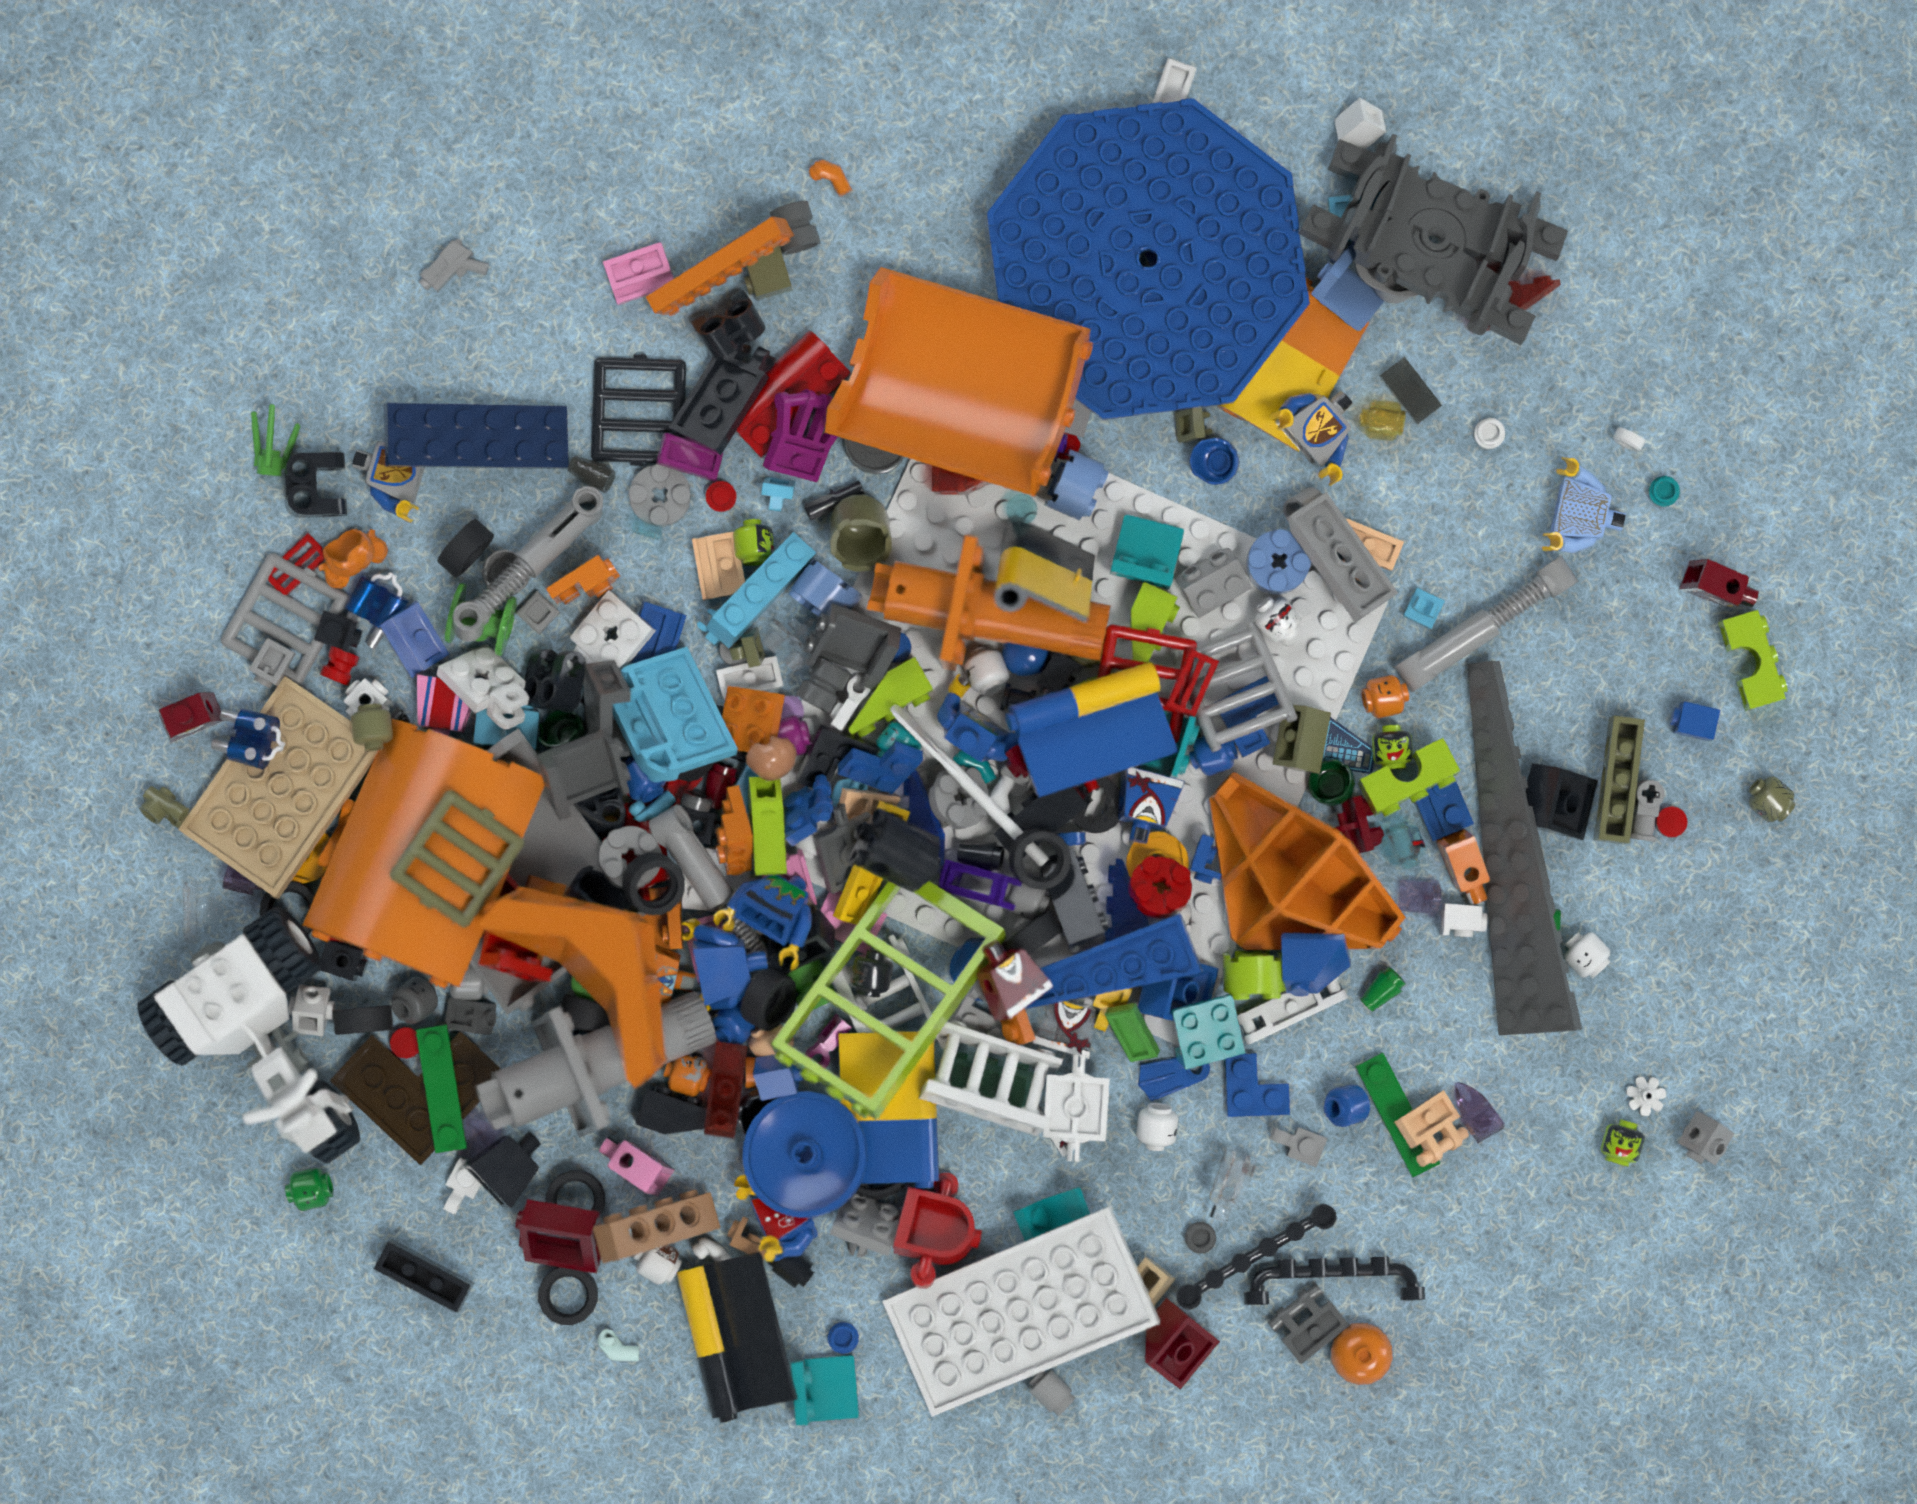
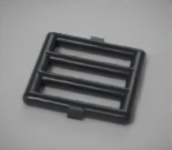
M634 354V358L598 357L594 360L591 458L593 461L628 462L631 466L642 467L643 463H656L659 451L603 449L604 431L672 433V435L684 438L673 433L669 428L685 402L687 365L684 360L647 358V355ZM606 370L674 372L673 390L605 388ZM605 400L673 402L672 421L604 419Z

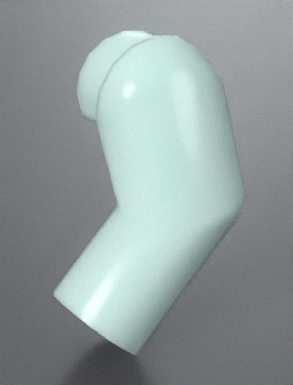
M604 1329L599 1333L598 1345L610 1360L639 1362V1346L623 1345L611 1329Z

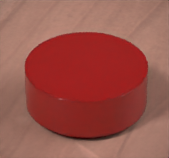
M1674 806L1660 810L1659 816L1655 819V826L1658 832L1668 838L1680 836L1688 825L1685 812Z
M404 1027L393 1033L390 1039V1047L396 1056L407 1059L419 1053L415 1029Z

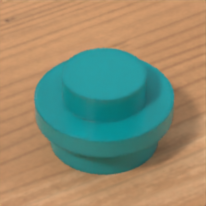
M1660 476L1651 482L1648 490L1649 497L1657 506L1668 507L1678 500L1680 487L1672 477Z

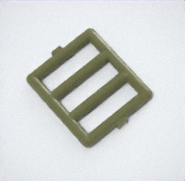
M448 790L444 793L390 871V878L420 898L419 903L428 909L433 907L459 926L465 928L473 921L524 847L525 842L523 838L495 820V815L486 808L482 811L453 790ZM451 806H454L509 844L499 860L441 821ZM433 832H436L491 870L481 886L423 847ZM415 858H418L473 896L463 912L405 873Z

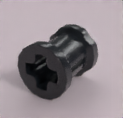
M1006 683L1000 710L1005 711L1009 709V706L1034 699L1037 690L1032 689L1028 692L1012 688L1011 684Z

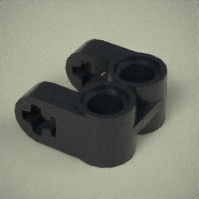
M743 289L730 297L733 304L726 309L724 316L716 315L707 319L702 313L690 321L702 343L714 359L730 355L738 348L739 342H751L765 331L766 327Z
M298 453L289 458L283 471L285 477V506L289 514L297 518L347 516V499L318 498L316 478L317 471L344 470L345 453ZM298 462L305 464L308 468V475L303 478L295 476L292 471L293 464ZM298 493L307 495L310 501L309 507L305 509L298 508L294 504V495Z
M549 649L533 651L529 657L524 678V691L529 697L527 706L549 712H574L581 699L584 664H586L585 657L578 651H562L558 655L555 651ZM542 659L548 662L547 667L541 665ZM568 660H570L571 663H574L573 669L567 666Z

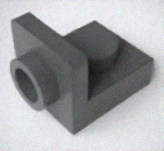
M449 997L444 1025H448V1029L491 1035L496 1023V1004Z

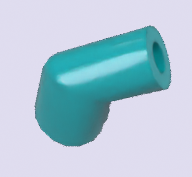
M962 750L953 756V761L959 766L977 769L981 773L985 784L997 778L988 761L979 762Z

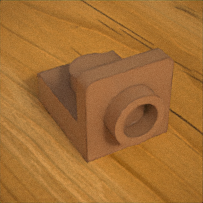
M743 1216L741 1221L735 1219L727 1235L732 1238L730 1246L747 1254L761 1252L764 1261L766 1250L760 1251L758 1249L762 1238L751 1233L748 1234L747 1238L742 1236L749 1218Z

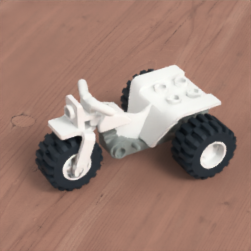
M278 906L273 907L246 926L243 934L227 946L222 942H215L205 946L191 957V965L194 968L192 971L176 982L169 980L138 1002L139 1018L147 1035L159 1051L177 1065L184 1066L198 1055L240 1054L251 1045L253 1046L257 1057L247 1063V1068L252 1070L255 1081L272 1107L245 1113L243 1120L246 1124L259 1123L280 1117L275 1122V1126L281 1137L295 1142L304 1153L309 1152L313 1157L325 1164L330 1163L360 1142L358 1124L351 1112L354 1108L348 1104L349 1099L345 1095L340 1096L328 1083L317 1078L315 1070H307L303 1077L299 1074L306 1069L305 1065L309 1063V1060L302 1049L299 1047L295 1049L290 1042L298 1036V1032L293 1031L286 1036L280 1027L281 1024L289 1019L285 992L292 991L321 970L319 954L312 940L299 922L284 909ZM278 1042L280 1047L277 1048L274 1043Z

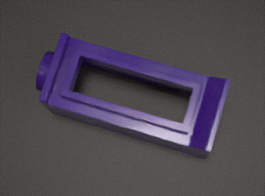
M946 859L939 874L938 887L950 894L1014 911L1016 905L1003 901L1008 883L1021 887L1022 882L1010 876ZM963 872L993 880L989 895L959 887Z

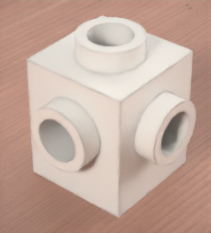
M365 678L361 682L356 680L345 692L348 697L344 702L349 706L346 712L350 716L357 712V707L362 706L360 699L365 694L370 696V704H381L383 709L389 711L390 709L387 706L392 701L385 696L389 691L376 679L372 683Z
M299 985L296 997L291 996L289 1003V1015H292V1032L297 1031L300 1034L324 1036L327 1021L333 1020V1010H335V1001H330V988Z

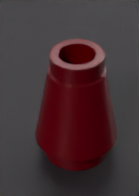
M715 762L708 771L705 795L713 800L711 808L721 810L722 800H726L727 787L733 786L738 778L735 776L737 768L721 762Z

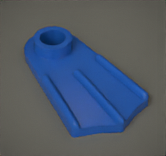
M1177 1057L1140 1064L1138 1086L1146 1093L1150 1101H1154L1203 1081L1209 1075L1210 1064L1201 1065V1072L1193 1074L1190 1069H1184L1177 1060Z

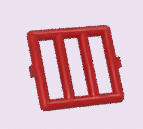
M1111 624L1106 629L1097 678L1110 675L1111 669L1126 670L1147 663L1115 657L1117 638L1184 650L1180 669L1153 664L1159 678L1174 681L1177 680L1189 650L1193 649L1196 651L1197 643L1193 639L1161 634L1158 629L1146 628V630ZM1195 657L1174 701L1178 705L1191 679ZM1159 697L1163 710L1172 712L1169 727L1174 741L1177 743L1180 739L1184 714L1166 707L1168 698Z

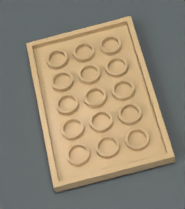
M284 676L257 715V717L275 722V727L281 731V741L285 743L283 751H278L272 760L264 761L263 764L229 756L178 829L277 899L280 898L339 813L343 804L357 787L378 751H365L364 746L355 744L349 719L286 676ZM251 729L245 732L238 743L266 752V756H269L272 750L279 746L276 742L275 731L272 734H266Z

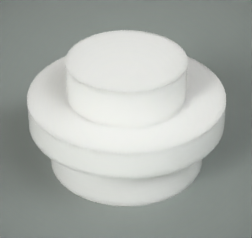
M1494 418L1481 420L1474 429L1476 443L1485 449L1498 447L1505 438V429L1502 423Z

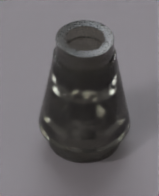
M577 455L572 458L568 466L569 473L573 474L585 485L594 487L603 493L609 491L616 477V471L612 470L609 464Z

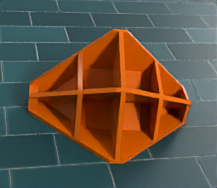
M1236 772L1228 775L1211 795L1209 806L1219 869L1222 874L1221 882L1230 938L1242 949L1282 950V933L1344 934L1348 949H1381L1386 941H1393L1400 933L1402 928L1399 925L1406 918L1352 843L1336 829Z
M519 887L499 900L496 898L485 907L483 912L486 915L478 923L482 929L559 962L607 1012L626 1080L634 1088L648 1081L668 1060L665 1056L654 930L640 914L525 887Z

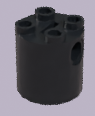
M877 808L867 822L862 820L858 824L854 834L858 840L849 858L851 864L910 892L919 890L937 874L941 864V859L938 857L940 852V839L938 836L881 808Z

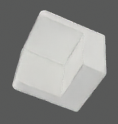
M1358 98L1335 119L1338 141L1341 139L1363 149H1367L1386 133L1382 110L1361 98Z

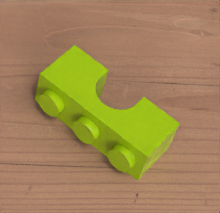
M1755 610L1718 622L1727 652L1745 649L1755 658L1756 667L1753 674L1736 682L1745 711L1786 699L1784 694L1788 692L1786 680L1782 674L1778 675L1775 665L1778 662V655L1774 645H1769L1766 633H1769V626L1765 616H1760L1759 611Z
M1444 738L1415 751L1413 758L1418 766V777L1413 781H1399L1393 776L1388 765L1359 780L1357 784L1374 816L1381 813L1384 817L1390 816L1401 809L1399 804L1409 799L1412 803H1415L1429 795L1428 789L1438 785L1439 789H1443L1456 782L1454 776L1458 775L1461 770Z

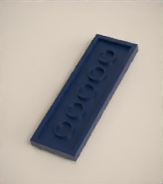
M384 404L385 467L569 468L567 406Z

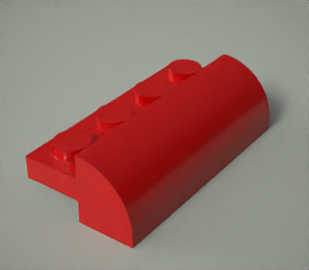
M809 330L774 363L770 370L765 371L769 379L736 433L760 458H763L767 454L773 439L771 433L777 429V408L775 405V395L777 393L787 392L788 394H794L807 389L814 391L818 396L821 394L830 395L841 384L842 380H846L851 375V372L830 351V348L816 334ZM800 405L791 407L790 429Z

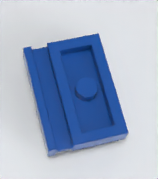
M414 601L390 616L386 621L378 624L411 678L450 655L417 601Z
M642 601L638 615L652 626L656 632L630 663H636L676 650L687 616Z
M1457 782L1443 789H1439L1438 785L1427 790L1429 794L1427 797L1415 802L1431 841L1474 824Z

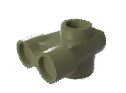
M150 786L143 794L144 803L139 807V810L148 820L159 824L163 818H166L170 821V824L178 829L188 816L189 808L179 801H175L176 797L170 790L165 787H161L158 790Z

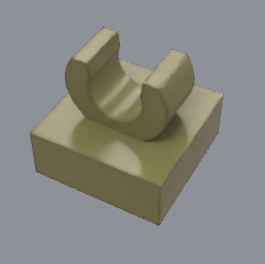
M1202 407L1175 412L1178 443L1192 442L1212 434V429H1205L1204 419L1211 417L1210 413L1203 412Z
M758 627L747 629L741 641H736L732 645L733 647L729 648L732 660L746 658L749 668L760 666L765 658Z

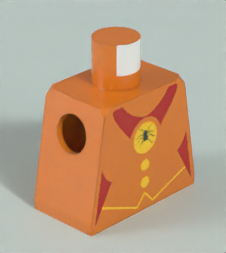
M1462 829L1435 840L1454 887L1460 892H1466L1470 905L1485 901L1488 897L1483 884L1489 882L1490 878L1474 835ZM1471 867L1470 873L1464 876L1465 870Z

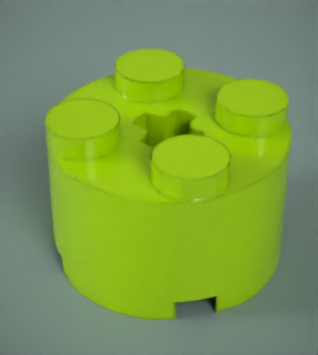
M1270 950L1235 951V957L1230 958L1228 952L1223 953L1224 992L1229 993L1233 1000L1250 999V994H1260L1263 999L1281 998V992L1286 991V986L1283 983L1282 951H1278V957L1270 955Z

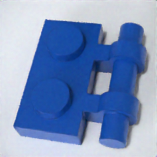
M821 774L815 777V782L812 786L813 790L805 786L797 792L790 793L783 800L785 839L792 846L818 831L817 823L819 821L826 822L831 818V813L833 812V802L829 798L831 795V784L827 781L825 775Z

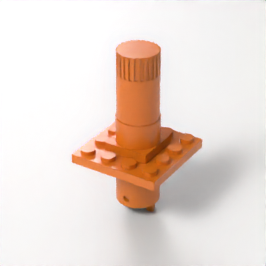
M965 535L957 573L895 561L894 566L876 563L867 610L884 613V619L945 631L940 662L946 670L956 671L957 664L963 665L967 648L965 647L964 639L974 641V637L1100 661L1111 605L1090 601L1089 618L1086 623L1029 596L1021 609L1014 612L1003 611L997 606L994 599L996 581L986 579L985 574H982L985 556L983 546L979 545L978 537Z

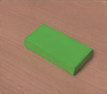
M1136 1003L1107 1008L1105 1016L1130 1062L1158 1057L1160 1049Z

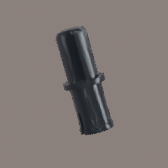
M857 480L838 490L833 491V489H830V493L805 503L804 509L808 518L814 520L833 512L835 506L842 499L852 495H865L860 481Z

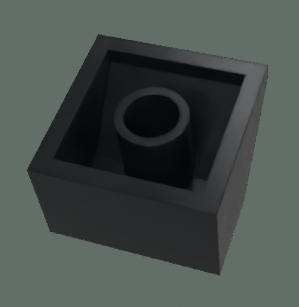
M1532 763L1527 777L1528 788H1526L1525 792L1528 805L1533 807L1537 829L1584 841L1598 780L1563 768Z

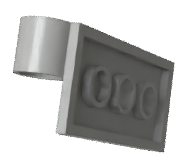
M1308 487L1284 503L1283 512L1289 522L1290 532L1355 623L1398 594L1327 492L1322 494L1318 489ZM1337 552L1343 556L1345 562L1339 559ZM1355 577L1360 580L1363 588L1356 583Z

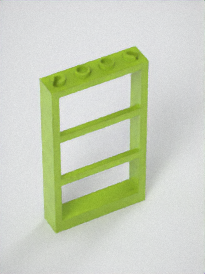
M888 881L771 1043L776 1053L774 1057L780 1063L787 1067L793 1064L802 1070L800 1075L812 1084H816L817 1081L827 1087L825 1091L838 1101H841L843 1098L853 1104L851 1108L864 1118H867L868 1115L876 1120L879 1118L978 979L977 973L988 965L989 961L984 955L982 948L994 940H998L1001 945L1006 940V934L1002 927L930 881L913 893L985 939L954 984L950 985L869 932L901 888ZM862 941L945 995L912 1042L829 988ZM821 998L826 999L905 1051L872 1099L788 1045Z

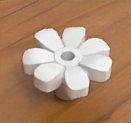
M1640 1076L1635 1079L1636 1087H1627L1626 1094L1633 1097L1628 1102V1106L1632 1110L1640 1107V1115L1649 1116L1651 1108L1656 1112L1663 1108V1104L1659 1099L1666 1097V1090L1664 1088L1657 1089L1659 1085L1658 1079L1651 1077L1646 1082L1645 1078Z

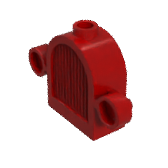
M951 1173L939 1174V1181H934L935 1193L908 1187L893 1244L894 1254L920 1260L912 1267L910 1275L912 1283L921 1289L929 1288L935 1282L936 1273L932 1263L940 1265L953 1264L963 1259L972 1247L978 1248L980 1244L982 1230L975 1228L974 1218L969 1208L963 1202L954 1198L958 1193L959 1183L957 1178Z

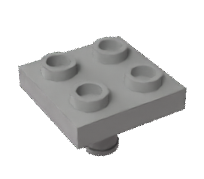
M854 1194L850 1200L839 1208L830 1234L849 1241L847 1250L851 1255H854L856 1247L859 1246L856 1257H864L867 1254V1249L889 1256L902 1210L893 1205Z

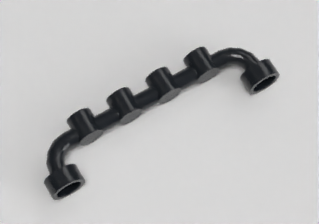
M1328 1204L1315 1206L1308 1217L1299 1222L1292 1221L1288 1223L1284 1231L1272 1238L1265 1237L1261 1239L1257 1247L1245 1254L1238 1253L1234 1255L1231 1262L1220 1269L1207 1271L1205 1277L1195 1284L1180 1286L1176 1292L1178 1304L1187 1310L1196 1308L1201 1302L1202 1293L1211 1288H1220L1224 1280L1238 1272L1244 1273L1248 1271L1251 1264L1265 1256L1271 1257L1275 1255L1281 1246L1290 1241L1302 1239L1304 1233L1315 1226L1319 1229L1331 1228L1337 1219L1336 1211Z
M1357 1257L1339 1258V1265H1327V1258L1308 1259V1265L1296 1266V1259L1277 1260V1266L1262 1268L1254 1275L1251 1280L1250 1292H1244V1305L1269 1304V1292L1262 1290L1263 1284L1269 1279L1397 1275L1401 1276L1406 1283V1287L1400 1288V1301L1425 1300V1287H1419L1417 1276L1411 1268L1404 1264L1389 1263V1257H1370L1371 1264H1358Z

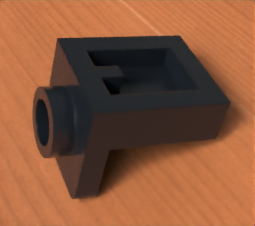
M324 610L314 640L342 649L345 652H351L352 647H358L363 630L358 629L359 621Z

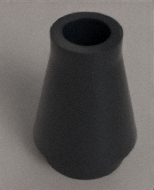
M997 842L959 844L957 861L965 862L991 872L993 870H1001L1004 860V846H998Z

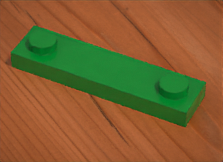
M448 1025L417 1029L416 1035L435 1154L466 1149L468 1147Z
M1382 1052L1355 1066L1411 1177L1414 1178L1441 1164L1438 1161L1434 1164L1429 1163L1424 1167L1420 1166L1416 1158L1423 1153V1147L1419 1144L1410 1148L1396 1126L1395 1121L1413 1109L1384 1053Z

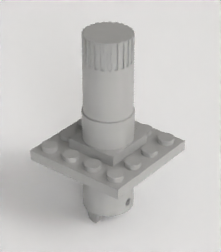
M693 991L661 1005L665 1056L668 1059L664 1064L716 1043L713 1023L698 993ZM561 1007L532 1022L544 1052L493 1072L491 1074L492 1080L476 1086L480 1104L493 1130L500 1129L509 1124L515 1129L567 1107L580 1138L609 1125L607 1120L611 1117L609 1109L604 1100L599 1101L598 1095L628 1081L626 1080L611 1026L607 1025L583 1036L579 1034L573 1037L571 1034V1030H574L572 1020L567 1012L563 1013Z

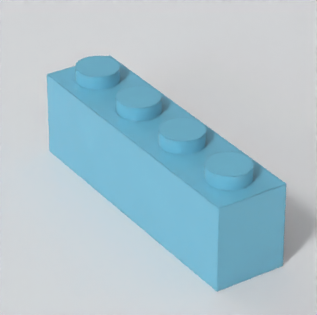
M793 532L711 617L706 628L725 646L730 648L805 570L816 552Z

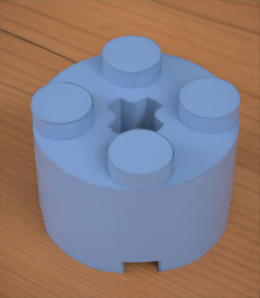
M1068 449L1065 455L1070 457V459L1067 460L1066 464L1060 462L1047 493L1053 496L1052 500H1046L1044 506L1080 521L1082 517L1091 516L1097 500L1093 499L1096 489L1104 486L1109 471L1103 469L1104 463Z
M1283 529L1269 531L1261 535L1249 549L1246 559L1247 575L1252 584L1260 591L1274 595L1287 594L1295 590L1306 578L1311 564V560L1292 533ZM1272 556L1276 558L1282 556L1285 559L1283 563L1284 569L1281 567L1274 569L1271 566L1274 561Z
M815 559L810 561L788 594L818 617L821 613L826 614L832 603L852 610L863 596Z

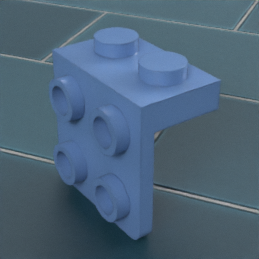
M1353 241L1346 250L1343 249L1337 261L1330 259L1332 264L1328 262L1320 271L1317 277L1321 281L1312 291L1311 295L1339 316L1347 325L1357 331H1361L1384 300L1377 295L1373 287L1366 284L1359 275L1349 268L1356 257V252L1353 248L1356 242Z

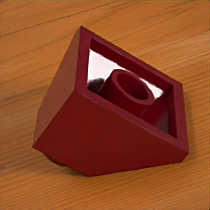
M1166 1298L1156 1309L1160 1323L1146 1329L1145 1363L1181 1390L1220 1341Z

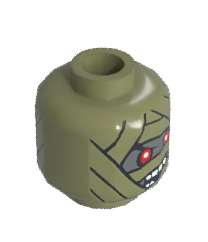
M1775 776L1764 780L1758 778L1748 790L1751 794L1748 802L1749 806L1767 822H1774L1776 820L1782 822L1790 815L1796 805L1794 802V792Z

